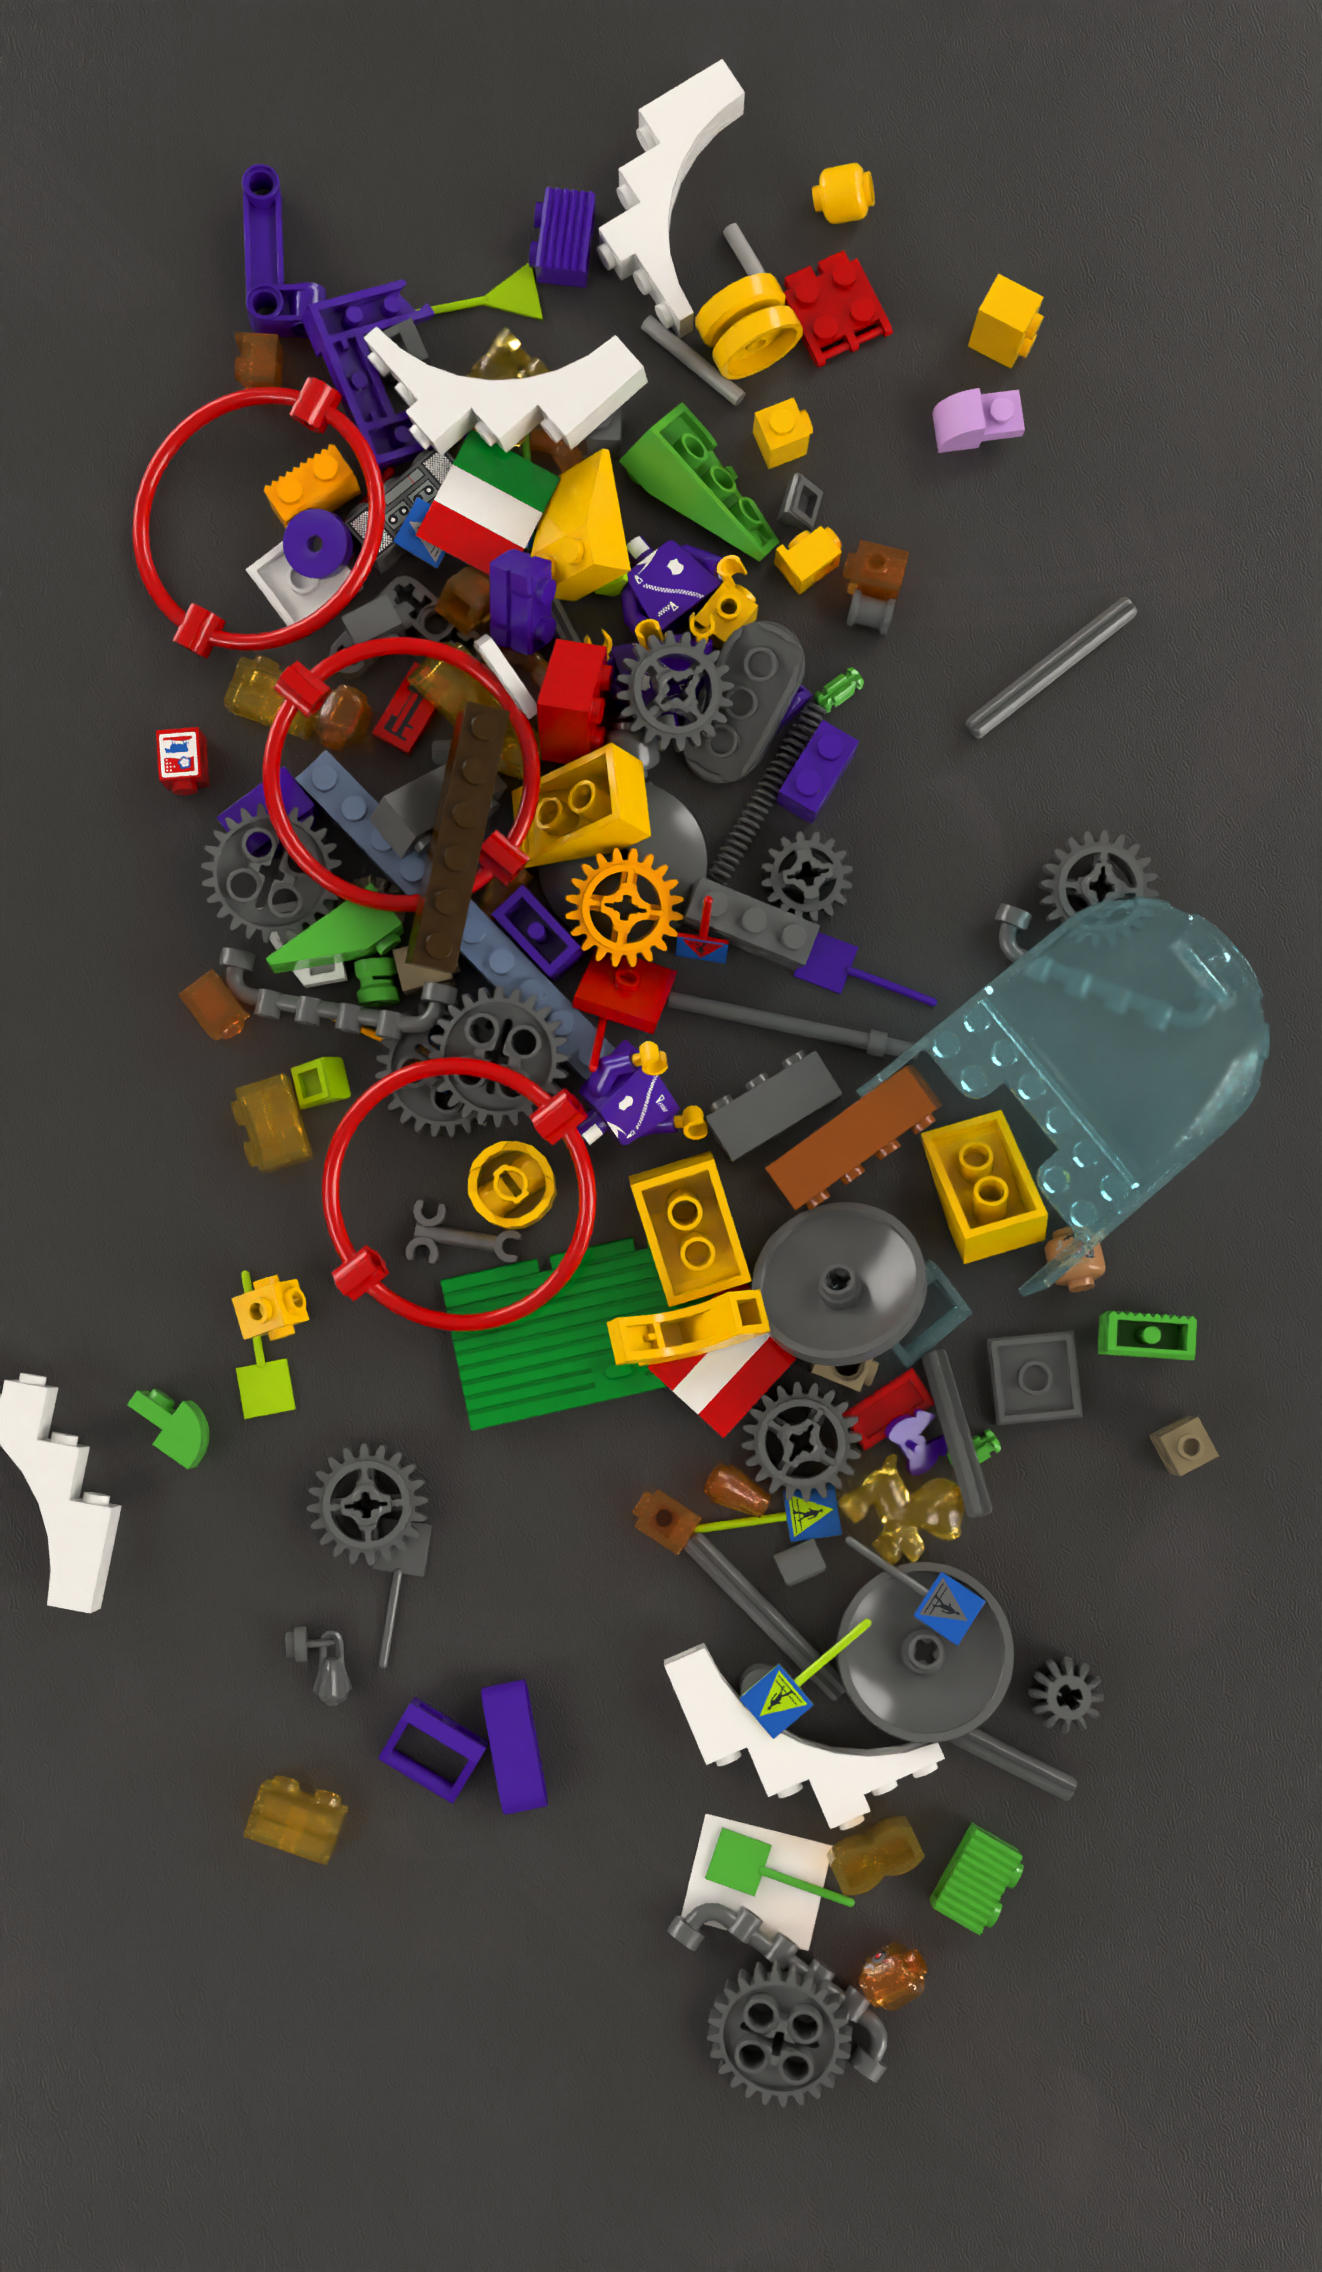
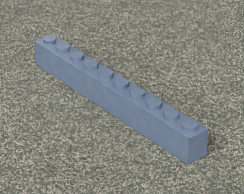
M325 750L295 780L307 796L403 895L419 894L428 854L419 855L415 851L400 859L369 820L378 803ZM470 900L459 954L494 990L497 986L504 985L506 996L510 997L515 988H522L521 1001L525 1002L530 996L537 995L538 1000L535 1009L539 1011L547 1006L552 1007L550 1014L546 1018L548 1022L551 1023L558 1020L563 1022L554 1031L556 1037H569L568 1042L559 1046V1052L571 1055V1059L564 1062L585 1083L592 1074L589 1071V1063L597 1029L578 1009L572 1007V1003L490 918ZM605 1037L600 1058L610 1055L615 1050Z

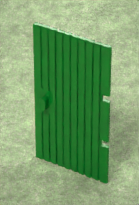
M647 1236L648 1248L637 1251L633 1237L589 1246L571 1279L551 1300L533 1313L515 1322L496 1328L480 1331H451L471 1431L668 1387L647 1368L649 1365L639 1366V1363L616 1365L607 1322L620 1317L659 1314L691 1307L709 1301L716 1293L669 1307ZM566 1252L549 1255L552 1270L540 1272L537 1258L440 1280L447 1313H484L509 1306L523 1299L549 1278L558 1267Z

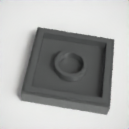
M1074 1331L986 1339L995 1425L1083 1417Z

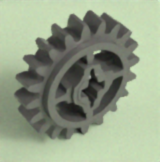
M671 630L664 634L663 644H660L654 634L647 638L649 651L639 644L634 646L632 650L637 661L625 658L621 662L622 666L630 674L618 675L615 678V682L625 686L626 691L616 694L614 700L627 702L628 707L623 709L618 715L620 718H627L629 716L634 718V722L630 725L628 732L633 733L643 728L645 733L642 738V744L645 745L654 737H657L659 751H664L669 741L672 740L676 752H681L685 747V738L688 739L692 747L701 746L699 732L709 739L713 738L716 733L711 726V722L722 725L727 721L725 716L719 712V708L725 709L733 706V702L724 698L722 693L732 689L734 684L722 682L720 679L730 668L728 665L715 667L714 662L720 655V651L716 650L708 655L704 654L707 640L703 638L693 647L690 645V632L687 631L680 637L678 643L675 642V637ZM668 657L679 658L692 665L685 671H675L664 667L659 662V659ZM645 672L651 678L650 681L653 685V696L646 707L641 694V685ZM701 678H703L706 686V701L703 710L697 706L698 701L695 695L696 685ZM685 679L687 680L681 687L682 690L678 694L679 698L677 697L661 704V701L667 697L666 694L670 690L668 685L673 686ZM664 712H673L684 716L690 724L685 726H669L656 719Z
M1103 830L1099 834L1097 841L1094 842L1090 832L1086 831L1081 836V846L1071 837L1065 841L1068 854L1060 849H1056L1051 854L1058 865L1046 864L1042 868L1044 873L1051 876L1052 880H1044L1038 884V888L1050 892V895L1042 899L1039 905L1052 906L1054 909L1045 920L1052 922L1060 919L1062 924L1058 928L1057 935H1063L1071 929L1073 931V945L1078 944L1084 936H1087L1089 949H1094L1097 947L1100 937H1102L1106 947L1111 948L1115 946V934L1126 942L1132 938L1128 926L1138 931L1145 927L1139 914L1150 916L1155 911L1150 905L1145 903V900H1151L1159 896L1158 891L1147 888V884L1158 878L1157 874H1146L1143 872V868L1150 863L1151 858L1146 857L1136 860L1135 855L1140 845L1137 843L1128 850H1125L1123 848L1125 835L1123 834L1117 837L1113 843H1109L1108 832ZM1092 857V867L1089 868L1085 877H1078L1077 879L1067 878L1070 869L1076 862ZM1109 860L1123 870L1129 884L1115 876ZM1097 880L1100 881V888L1107 890V893L1097 899L1096 891L1089 889ZM1067 895L1075 898L1082 904L1087 920L1073 910ZM1120 900L1129 901L1126 910L1117 920L1104 923V915L1112 902Z
M800 1380L795 1381L793 1393H788L782 1384H778V1399L775 1400L767 1393L761 1396L766 1409L763 1410L753 1406L750 1410V1413L758 1420V1423L749 1422L743 1426V1429L753 1434L754 1438L743 1441L742 1448L754 1450L756 1453L747 1459L746 1465H761L762 1467L755 1480L759 1482L767 1477H771L772 1482L769 1492L772 1494L783 1485L786 1487V1500L789 1501L796 1489L801 1490L805 1502H809L811 1489L813 1488L817 1489L822 1498H826L827 1482L841 1489L843 1483L838 1473L843 1472L847 1475H853L855 1470L846 1459H859L861 1457V1452L850 1446L851 1443L862 1440V1433L849 1431V1427L858 1422V1416L850 1415L844 1417L842 1413L845 1412L849 1405L848 1400H843L834 1405L832 1400L835 1389L831 1388L824 1396H820L818 1394L819 1384L817 1381L813 1382L809 1392L803 1391ZM804 1406L812 1408L810 1413L799 1421L784 1420L778 1416L779 1413L792 1407ZM826 1417L832 1422L837 1433V1451L829 1448L820 1435V1428ZM812 1424L809 1442L813 1446L811 1448L803 1446L794 1457L791 1456L795 1448V1438L791 1435L794 1433L800 1436ZM768 1430L777 1435L784 1447V1455L778 1464L771 1456L768 1448ZM804 1461H820L826 1465L820 1471L811 1474L792 1473Z
M368 1443L361 1445L359 1457L356 1456L350 1447L344 1448L345 1462L342 1463L334 1456L329 1457L328 1463L333 1470L332 1473L325 1470H318L316 1472L317 1477L324 1483L323 1487L315 1486L309 1488L308 1492L319 1497L320 1501L308 1506L307 1511L320 1513L321 1516L310 1527L311 1529H326V1534L323 1535L319 1542L321 1545L327 1544L332 1540L336 1541L337 1545L334 1548L333 1556L337 1557L346 1549H349L350 1564H355L359 1560L361 1553H365L368 1565H374L378 1551L381 1552L387 1562L393 1559L392 1545L405 1552L409 1549V1546L404 1539V1535L412 1538H418L421 1535L420 1531L413 1526V1521L422 1522L428 1518L425 1513L417 1510V1505L427 1503L429 1497L416 1494V1489L423 1486L426 1481L425 1479L411 1480L410 1475L417 1467L415 1463L404 1468L400 1467L403 1452L399 1451L390 1460L387 1459V1445H380L375 1456L371 1454ZM358 1469V1481L353 1493L346 1497L335 1498L342 1480L348 1474ZM375 1469L390 1476L399 1487L401 1493L394 1494L382 1489L378 1484L377 1478H375ZM366 1492H369L371 1500L388 1503L371 1510V1515H367L366 1508L350 1506V1504L365 1498ZM394 1510H402L396 1527L388 1535L379 1538L378 1527L384 1514ZM337 1514L353 1518L358 1524L359 1530H361L362 1538L349 1533L341 1525Z

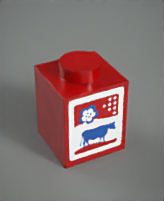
M199 727L156 730L159 781L168 791L172 790V793L176 795H192L198 793V788L210 787L207 738Z

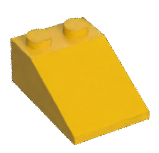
M604 448L558 476L561 479L538 522L531 557L537 556L551 561L552 579L556 582L555 599L575 602L631 571L610 453L608 449Z
M611 742L542 776L535 816L529 832L519 848L530 857L524 868L591 857L597 853L608 854L612 852L613 848H618L620 851L651 837L643 762ZM523 786L511 791L514 820L519 809Z
M1002 1110L921 1133V1141L944 1215L963 1264L1045 1240L1048 1213Z
M711 1151L629 1176L630 1186L669 1307L752 1281Z

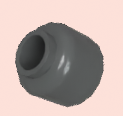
M632 716L613 719L611 721L612 726L606 729L604 746L612 742L643 762L644 778H646L648 770L657 766L661 758L660 751L658 750V738L654 737L649 743L644 745L642 744V738L645 733L643 728L633 733L628 732L630 725L634 722Z

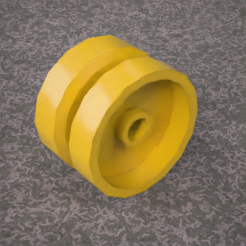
M771 273L754 274L728 285L704 304L695 317V326L702 340L707 346L714 348L712 358L721 375L727 380L745 378L768 368L793 349L802 337L803 327L795 312L789 306H784L786 296L777 279Z

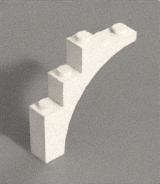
M723 59L638 110L639 128L636 130V134L646 152L619 168V187L616 189L617 195L627 211L599 227V246L596 249L603 265L607 270L613 268L621 281L633 274L634 281L643 295L649 293L655 301V311L660 322L667 329L672 327L679 338L693 331L694 312L679 285L670 255L669 228L671 212L681 183L696 157L721 130L743 115L745 92Z
M377 326L364 337L372 351L367 356L369 361L383 377L390 372L399 382L394 388L410 406L406 413L413 426L408 430L425 450L431 445L440 456L448 451L473 427L490 447L497 442L507 453L539 423L555 443L562 439L572 450L648 382L644 366L616 335L588 356L563 368L528 378L485 380L458 376L429 366L399 348Z
M20 1373L19 1380H4L2 1394H0V1446L22 1471L42 1514L48 1535L51 1568L47 1605L92 1613L101 1609L122 1505L109 1503L110 1496L101 1493L84 1492L83 1498H80L90 1446L77 1444L78 1436L52 1432L51 1439H48L58 1387L45 1385L47 1377Z
M704 1643L664 1660L665 1669L706 1765L715 1761L717 1766L729 1764L742 1756L740 1750L747 1747L768 1797L777 1794L779 1798H784L795 1794L803 1788L801 1782L809 1779L830 1829L839 1826L840 1830H846L865 1820L863 1815L871 1812L864 1794L872 1791L873 1795L877 1796L889 1792L898 1786L896 1780L909 1774H913L914 1778L925 1776L938 1768L936 1762L945 1759L938 1742H909L900 1746L874 1749L833 1747L799 1737L786 1729L773 1739L740 1701L739 1694L720 1673Z

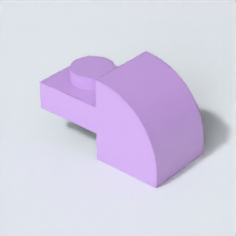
M980 388L962 391L939 402L932 413L938 453L979 448L981 441L1021 437L1025 431L1019 390L981 394Z

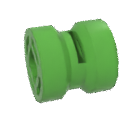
M368 958L354 962L355 976L360 980V989L356 992L358 1006L383 1007L400 1003L399 989L394 985V976L397 974L394 958Z

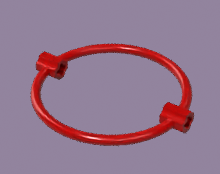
M308 377L301 391L281 387H255L221 396L200 407L180 422L156 450L146 468L137 492L133 511L132 537L136 564L149 595L163 614L178 627L172 641L202 658L207 659L214 646L239 651H261L285 646L311 635L333 620L352 601L371 572L379 552L385 526L386 503L382 475L375 455L363 434L345 414L337 409L343 396L325 382L314 377ZM267 404L291 406L292 409L289 416L293 420L317 434H324L328 424H330L345 438L353 449L361 465L368 492V523L363 545L355 565L336 593L312 614L294 624L270 632L239 634L222 631L226 624L225 620L191 603L188 611L185 612L164 588L157 574L150 548L149 525L154 495L171 459L180 447L206 424L224 414L244 407Z
M387 637L358 643L334 653L310 671L299 661H296L285 669L273 687L274 691L284 701L277 711L268 733L262 771L265 803L271 823L285 850L298 867L327 891L359 906L390 912H416L419 894L393 895L366 890L341 879L322 866L310 854L295 833L286 813L280 785L281 754L291 722L297 712H300L305 718L309 719L325 704L332 691L323 682L345 667L362 660L385 655L409 654L440 660L464 671L481 683L504 710L510 711L509 719L517 735L523 762L522 797L517 815L507 836L505 837L496 829L483 842L478 862L481 867L476 871L472 893L482 888L493 878L507 887L530 860V857L519 848L529 832L539 800L541 783L540 759L534 732L528 718L517 707L495 673L480 661L459 649L432 640L413 637Z
M447 1057L416 1062L386 1075L370 1086L353 1103L339 1123L330 1142L323 1170L322 1201L324 1216L332 1243L342 1261V1264L331 1272L337 1288L344 1296H348L353 1301L367 1292L378 1303L405 1319L427 1327L449 1331H480L500 1327L515 1322L545 1305L565 1286L580 1265L588 1248L594 1227L597 1196L595 1176L586 1145L576 1127L588 1117L583 1105L566 1088H563L552 1097L538 1084L518 1072L489 1061L473 1058ZM441 1075H470L501 1083L517 1091L538 1107L529 1117L533 1122L534 1128L543 1139L554 1145L563 1138L569 1149L575 1166L579 1189V1211L572 1241L565 1256L549 1278L535 1291L509 1306L478 1314H451L416 1305L391 1291L380 1282L389 1274L385 1261L377 1251L371 1249L367 1244L356 1252L346 1231L341 1213L339 1182L342 1162L351 1137L360 1122L382 1099L399 1088L421 1079Z

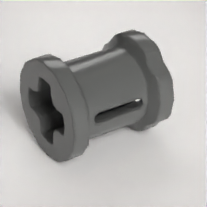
M855 588L846 626L852 627L854 624L878 629L880 635L886 636L896 599L889 598L885 601L863 595L862 590Z

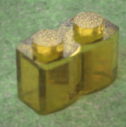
M906 1816L886 1818L874 1825L867 1835L847 1837L836 1843L827 1853L830 1866L844 1895H858L867 1892L875 1887L883 1879L884 1875L895 1876L906 1873L916 1867L925 1856Z

